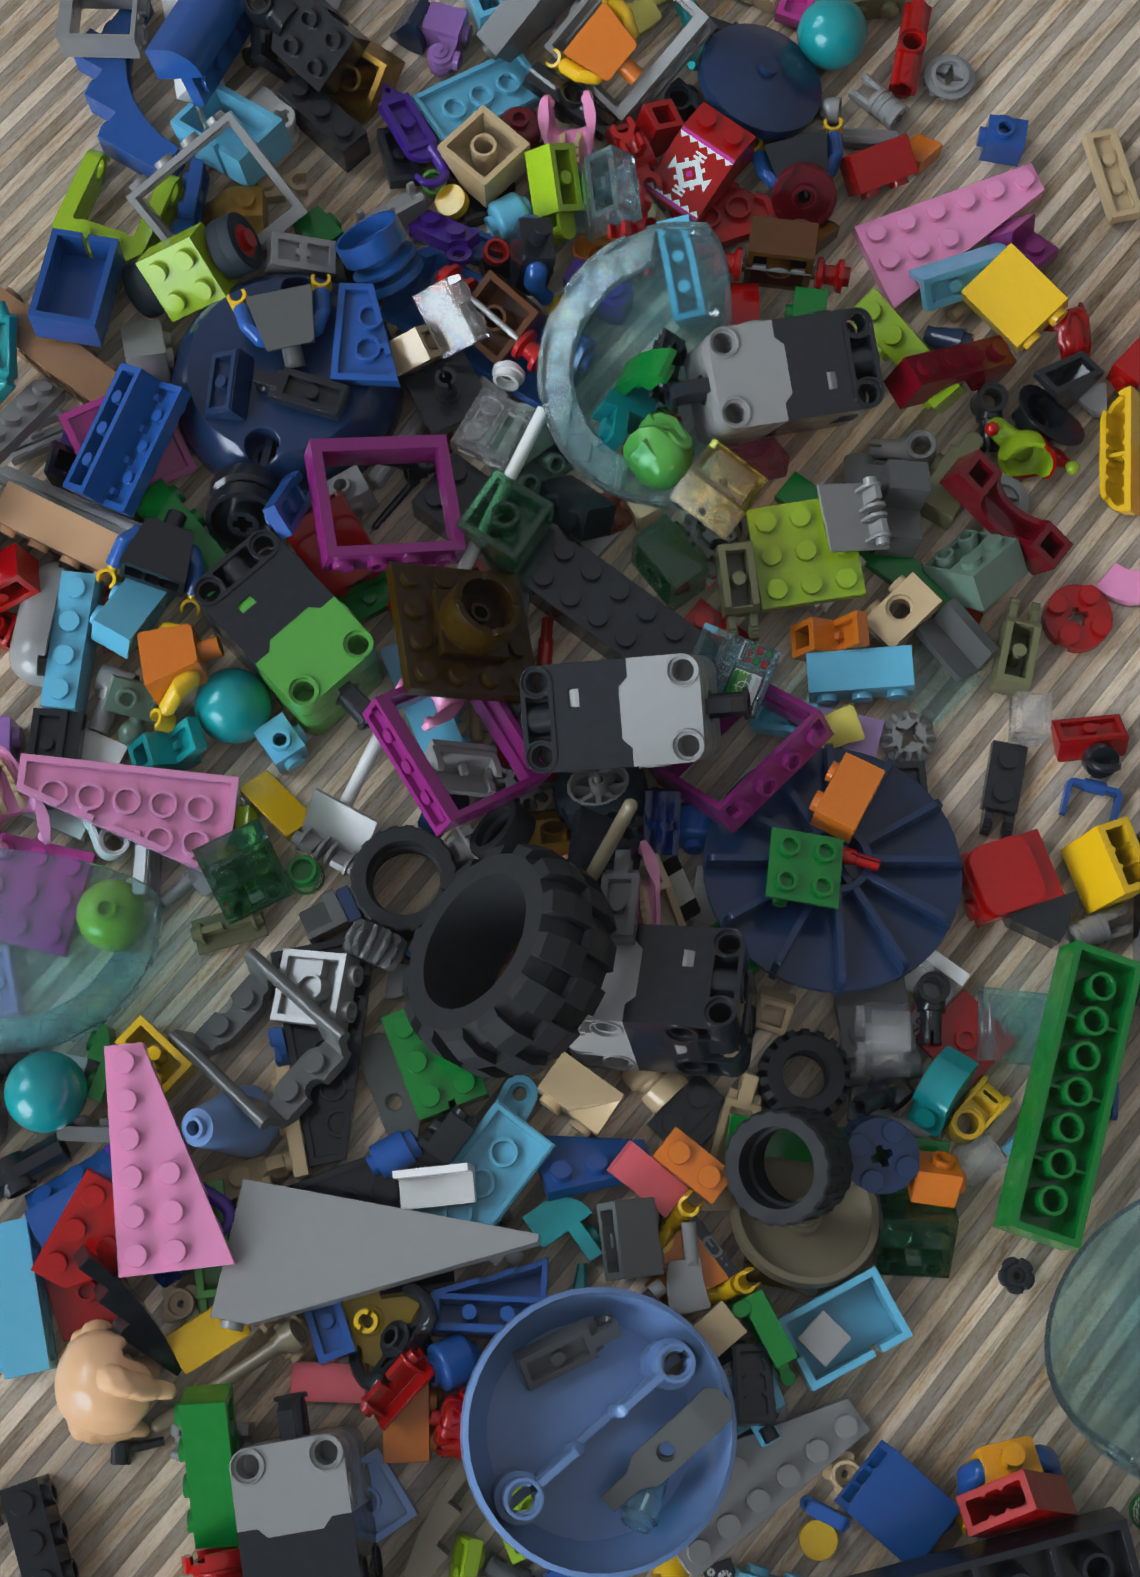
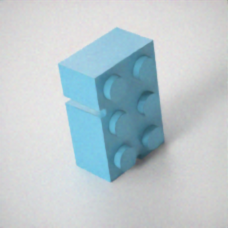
M219 83L206 106H198L206 126L205 129L192 103H189L170 121L180 144L194 131L201 135L207 130L209 126L206 124V121L218 111L222 110L224 114L228 111H233L274 165L293 148L282 118ZM228 127L194 156L197 159H202L205 164L225 175L227 173L229 178L243 186H254L266 174L265 170L231 127Z
M875 1266L866 1267L846 1280L819 1293L817 1297L814 1296L777 1317L790 1343L798 1354V1357L793 1362L806 1387L811 1391L821 1388L876 1357L877 1355L874 1350L868 1347L874 1345L876 1351L885 1352L913 1336ZM821 1310H824L852 1338L826 1367L796 1339Z

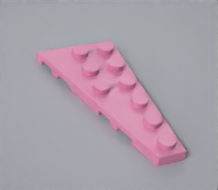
M1032 163L854 226L852 234L880 292L896 310H899L903 303L920 293L919 283L910 278L909 270L976 249L979 243L993 234L1011 218L1017 217L1041 198L1045 189Z
M21 753L16 785L17 791L219 880L217 875L223 873L226 880L228 878L227 870L229 869L239 777Z
M137 1042L104 1046L118 1277L123 1278L237 1264L226 1242L220 1222L216 1218L208 1199V1193L187 1143L183 1139L177 1125L174 1112L164 1094L161 1081L145 1043Z

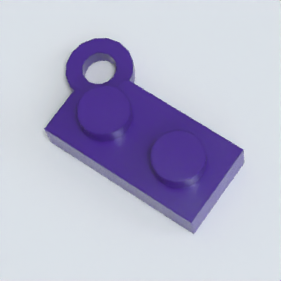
M427 210L408 225L410 237L446 252V260L450 265L457 263L462 267L470 264L473 258L471 249L480 243L479 231L432 210Z

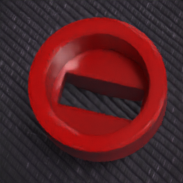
M500 238L488 240L483 248V260L491 267L504 265L510 256L509 245ZM489 254H490V255H493V256H499V257L503 256V258L500 259V258H496V257H491V256H489Z

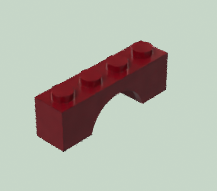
M1001 335L904 357L883 382L899 409L924 404L940 391L959 382L965 381L971 391L979 390L989 382H999L1017 361Z
M980 449L959 457L939 483L990 534L1017 538L1027 570L1032 575L1054 570L1074 544L1051 521L1038 519L1027 514L1007 497L1001 485L1003 473Z

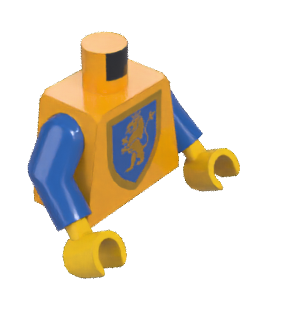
M1027 1435L977 1448L957 1471V1495L971 1491L1021 1469L1062 1476L1063 1472L1056 1452L1051 1447L1045 1445H1034L1032 1436ZM959 1512L956 1516V1522L963 1535L967 1536L966 1527L961 1512Z

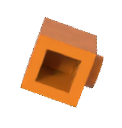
M919 1150V1171L906 1185L910 1201L955 1208L958 1196L965 1192L967 1183L966 1172L962 1171L957 1155H951L945 1151L929 1152Z

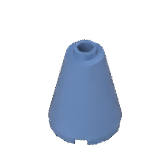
M238 1085L248 1096L266 1101L267 1103L272 1099L271 1097L268 1098L259 1086ZM224 1093L188 1111L181 1125L182 1135L188 1144L242 1159L264 1154L268 1150L266 1148L271 1140H275L279 1126L270 1125L267 1129L261 1130Z

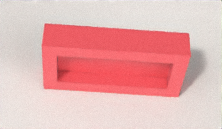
M630 1140L606 1169L638 1197H654L658 1213L667 1218L680 1198L689 1189Z
M297 1361L295 1364L292 1363L290 1394L306 1391L308 1396L304 1397L305 1401L362 1404L361 1398L367 1394V1391L362 1389L354 1379L349 1363L331 1362L323 1366L319 1365L318 1361ZM364 1364L369 1374V1364Z

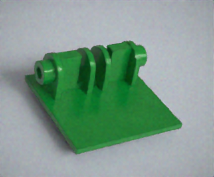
M772 827L765 897L772 899V905L776 907H786L787 901L838 909L844 839Z

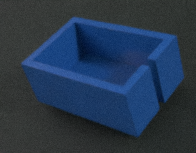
M52 228L28 311V317L36 336L96 347L103 346L121 281L122 270L126 263L119 239L89 234L87 240L93 258H90L83 233Z

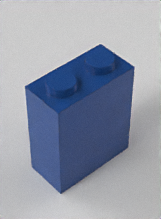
M883 1440L878 1443L834 1499L841 1508L902 1562L931 1554L932 1547L942 1534L947 1533L954 1526L956 1516L960 1512L959 1506L895 1448Z

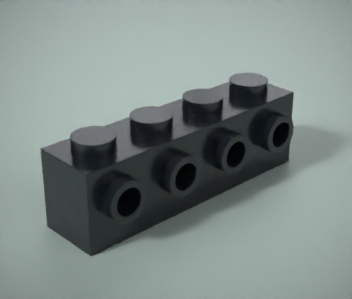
M49 1473L0 1490V1497L21 1576L79 1577L77 1563L74 1558H71L67 1543L69 1541L68 1529L64 1520L60 1517L57 1506L58 1492L54 1482L50 1480Z

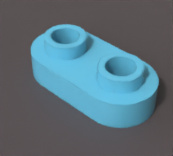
M515 1075L504 1083L496 1100L527 1122L538 1099L537 1086L529 1077ZM518 1088H522L527 1092V1097L523 1101H516L513 1098V1093Z

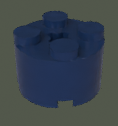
M870 1114L866 1117H857L846 1125L843 1132L852 1151V1183L874 1194H890L904 1188L917 1175L920 1158L919 1147L911 1131L902 1123L885 1116ZM876 1146L884 1149V1153L880 1155L881 1160L879 1161L871 1158V1156L876 1154Z

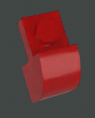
M672 98L643 104L637 120L634 121L637 132H641L643 137L646 136L656 158L667 151L684 124ZM628 123L615 125L620 133H625L629 129ZM609 126L604 136L616 160L619 161L616 153L620 149L619 143L614 140L611 126Z

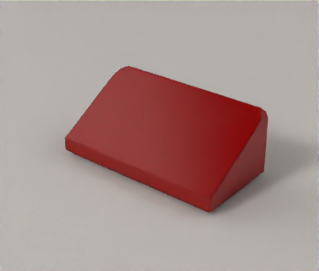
M1120 714L1051 720L1050 725L1058 762L1082 760L1084 751L1092 744L1098 742L1108 743L1117 751L1119 756L1126 754L1129 736Z

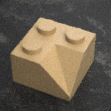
M481 105L437 146V150L463 189L487 208L490 202L501 195L527 170L524 152L530 150V143L486 106Z
M566 1052L561 1053L537 1087L538 1095L541 1096L539 1099L541 1101L540 1104L556 1116L561 1111L573 1119L570 1126L585 1137H588L590 1133L598 1137L624 1098L622 1092Z

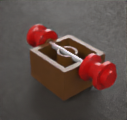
M771 215L752 216L746 258H743V262V248L738 247L733 254L724 253L722 245H716V251H709L707 271L713 272L712 279H718L721 273H727L732 275L733 281L739 282L740 268H742L741 272H744L743 283H758L759 287L795 291L796 286L809 287L810 280H814V288L821 289L823 285L833 286L835 293L840 294L842 287L848 288L851 267H845L844 259H840L836 265H827L824 257H818L817 266H813L819 223L809 222L805 219L787 220L778 219Z
M457 263L451 266L445 265L438 272L435 279L437 281L436 290L440 294L447 292L452 294L451 303L456 308L461 307L449 324L495 364L505 360L517 362L520 358L524 357L528 361L527 370L532 374L538 371L544 372L549 368L554 360L552 355L554 347L549 343L541 346L536 340L539 332L551 317L505 277L492 270L487 272L479 284L473 277L465 280L461 276L463 269Z

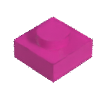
M780 0L774 21L798 29L800 18L815 0Z

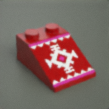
M703 101L683 124L654 170L661 177L663 190L659 191L656 183L649 182L645 185L646 193L677 216L689 214L696 226L752 161L756 136Z

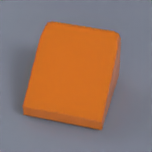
M918 133L909 140L919 171L914 173L916 176L940 156L943 147L939 141Z

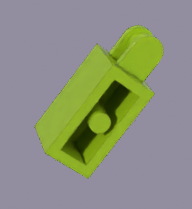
M548 143L524 152L533 214L540 218L549 219L552 222L554 244L561 243L563 240L573 239L576 235L574 214L584 211L574 143Z

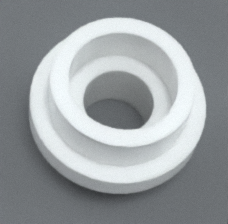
M511 360L499 361L493 366V383L499 389L515 391L523 384L525 372L516 362Z

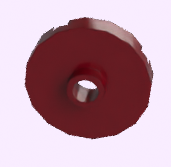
M799 162L787 167L777 176L772 186L771 203L778 219H805L809 222L819 223V226H821L831 216L836 206L837 190L832 176L824 167L813 162ZM806 190L809 192V196L806 199L798 198L799 192Z

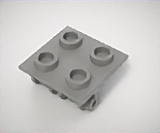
M876 476L863 478V483L816 485L830 552L890 549L889 538L892 537V532L889 531L888 512L882 511L886 507L885 501H880L882 498V484L880 481H877Z
M316 788L301 831L297 830L294 833L291 843L295 845V849L298 851L301 850L309 855L314 853L313 858L316 861L323 858V865L327 866L329 864V866L340 871L342 875H350L356 853H359L362 848L361 846L366 840L368 841L373 837L378 820Z

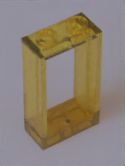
M713 438L668 497L726 540L746 514L768 479ZM722 478L727 479L728 482H723ZM703 507L706 510V514H700L698 509Z

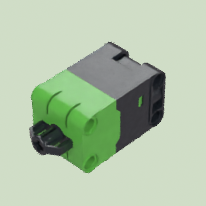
M265 529L254 532L197 580L193 587V595L201 610L207 616V621L214 634L219 637L222 643L250 672L254 673L264 682L269 693L305 732L313 736L323 735L348 713L358 723L357 728L360 731L370 727L362 713L371 703L367 696L382 684L384 678L373 637L359 623L348 607L337 600L310 571L303 560L292 552L275 533ZM267 546L274 547L273 550H271V549H266V550H264L263 552H261L260 554H258L259 551H260L262 548H264V547H267ZM214 592L207 601H204L207 594Z

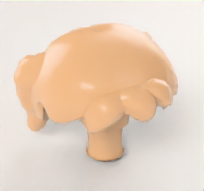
M103 1319L90 1320L83 1325L82 1329L76 1330L72 1334L70 1342L67 1344L66 1350L58 1362L54 1384L56 1401L62 1416L67 1420L71 1436L76 1441L86 1442L90 1445L112 1444L131 1438H144L148 1436L150 1427L142 1419L148 1412L152 1401L172 1399L176 1396L177 1392L175 1384L170 1381L159 1380L162 1373V1366L148 1356L132 1358L129 1354H123L122 1349L127 1345L125 1338L107 1330L114 1328V1325Z

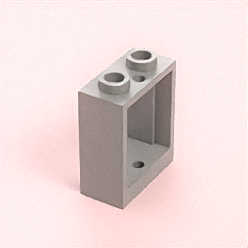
M60 0L56 38L64 57L141 59L142 45L147 44V28L144 20L145 17L150 15L149 0ZM82 9L132 10L130 34L79 33Z

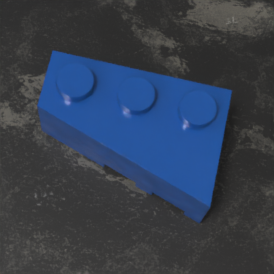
M548 1257L517 1268H508L486 1277H477L432 1290V1298L439 1315V1321L431 1332L432 1336L447 1337L460 1333L466 1338L492 1339L511 1318L529 1305L547 1297Z

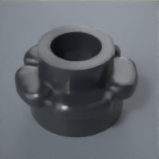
M1006 1258L998 1271L1000 1284L1006 1287L1007 1291L1012 1294H1022L1025 1289H1031L1035 1282L1031 1263L1024 1258ZM1016 1271L1020 1274L1018 1279H1015L1013 1276Z

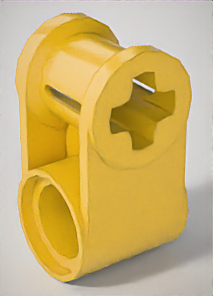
M985 1074L965 1093L962 1101L952 1111L945 1127L946 1135L955 1143H968L978 1138L1013 1100L1009 1095L1004 1096L988 1082L989 1077ZM959 1116H964L971 1122L972 1131L969 1135L962 1133L958 1129L957 1119Z

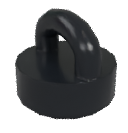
M1094 743L1083 753L1082 765L1088 774L1094 778H1107L1122 768L1117 751L1108 743Z

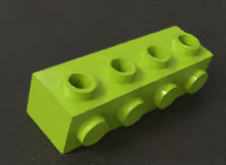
M873 288L854 306L863 308L870 314L879 356L885 362L891 359L897 366L904 357L932 351L876 288ZM853 322L852 325L857 329L856 324ZM959 382L940 391L922 405L928 411L933 407L943 414L967 390Z

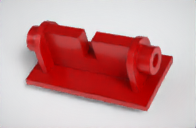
M410 1348L408 1352L403 1351L385 1373L390 1381L385 1383L378 1380L371 1390L361 1398L360 1411L369 1418L374 1414L383 1431L392 1424L436 1374L422 1349L418 1348L415 1351Z

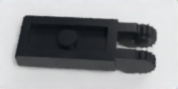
M997 740L992 741L980 804L982 814L979 834L988 836L992 828L993 812L1004 814L1000 829L1001 839L1012 836L1028 747Z

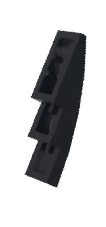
M83 1244L73 1257L78 1269L98 1282L93 1289L98 1302L117 1315L112 1322L117 1334L124 1337L126 1342L162 1367L178 1376L182 1369L158 1322L141 1298L123 1278L118 1277V1273L109 1264Z

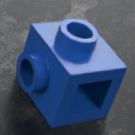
M990 114L986 127L980 126L976 146L981 147L979 160L1017 167L1025 148L1029 120L1012 118L1008 115Z

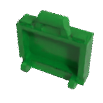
M756 1289L730 1302L727 1307L735 1317L743 1318L756 1344L763 1343L772 1360V1368L777 1373L778 1381L785 1386L793 1385L796 1381V1376L790 1370L788 1362L796 1359L798 1356L763 1290Z

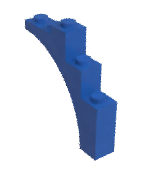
M150 0V15L149 17H145V25L148 24V22L154 14V10ZM120 9L113 19L105 24L101 34H130L132 10ZM91 28L87 31V34H100ZM74 57L79 71L93 79L88 84L84 93L91 112L106 120L97 135L103 152L136 173L144 174L149 178L157 171V168L154 166L157 161L169 152L174 157L180 152V149L160 135L144 118L133 97L131 75L134 58ZM185 164L172 175L178 176L184 169Z

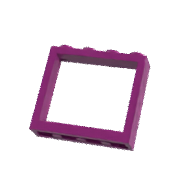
M446 434L309 439L304 459L322 571L341 570L342 574L354 569L368 568L371 572L386 570L385 568L390 561L445 567L446 564L459 563L466 551V544ZM434 462L448 541L337 546L325 467Z
M765 680L762 682L754 704H760L796 724L798 727L721 802L716 801L680 778L694 762L648 768L658 785L733 833L834 735L819 709ZM726 683L723 685L721 692L717 691V693H723ZM741 717L719 718L721 736Z
M401 686L375 697L362 713L436 836L442 835L536 790L550 776V773H536L528 767L525 760L522 727L510 711L507 702L470 700L520 782L458 810L398 710L428 697L405 695L404 687ZM538 756L540 762L544 765L542 758Z

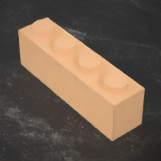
M8 481L0 497V533L13 539L18 534L29 540L27 546L43 554H47L48 550H51L61 555L60 562L76 570H79L82 565L92 570V574H97L99 570L107 568V557L119 534L11 481ZM106 572L102 580L103 583L110 585L113 580L112 575Z

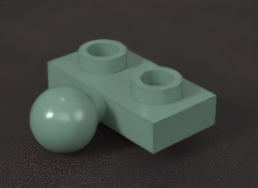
M112 674L103 709L130 717L128 721L120 726L118 731L121 743L129 746L146 732V728L143 725L144 721L157 723L151 720L150 712L155 708H160L144 686V682Z

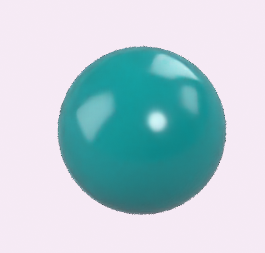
M816 0L803 13L797 29V41L801 51L816 68L827 71L840 70L852 64L862 53L868 35L865 16L861 9L851 0Z
M225 668L209 675L207 683L200 685L195 697L194 710L195 715L199 718L201 728L208 736L226 744H242L256 738L254 732L270 720L272 700L267 686L254 673L241 668Z
M41 1051L24 1057L12 1068L4 1087L5 1104L12 1118L22 1127L39 1133L55 1132L70 1125L81 1114L88 1095L87 1080L81 1067L72 1058L55 1051Z

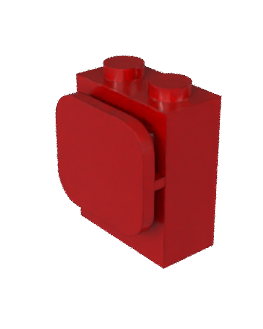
M339 489L329 495L337 546L373 545V541L342 490ZM312 506L303 516L293 535L287 537L296 554L335 597L341 598L350 592L351 585L361 579L364 582H368L382 572H371L368 568L354 569L342 574L341 570L322 571Z
M1038 829L1017 836H1007L978 846L973 851L960 855L963 858L961 889L966 899L963 901V906L970 921L974 920L977 929L1001 921L1010 913L1065 895Z

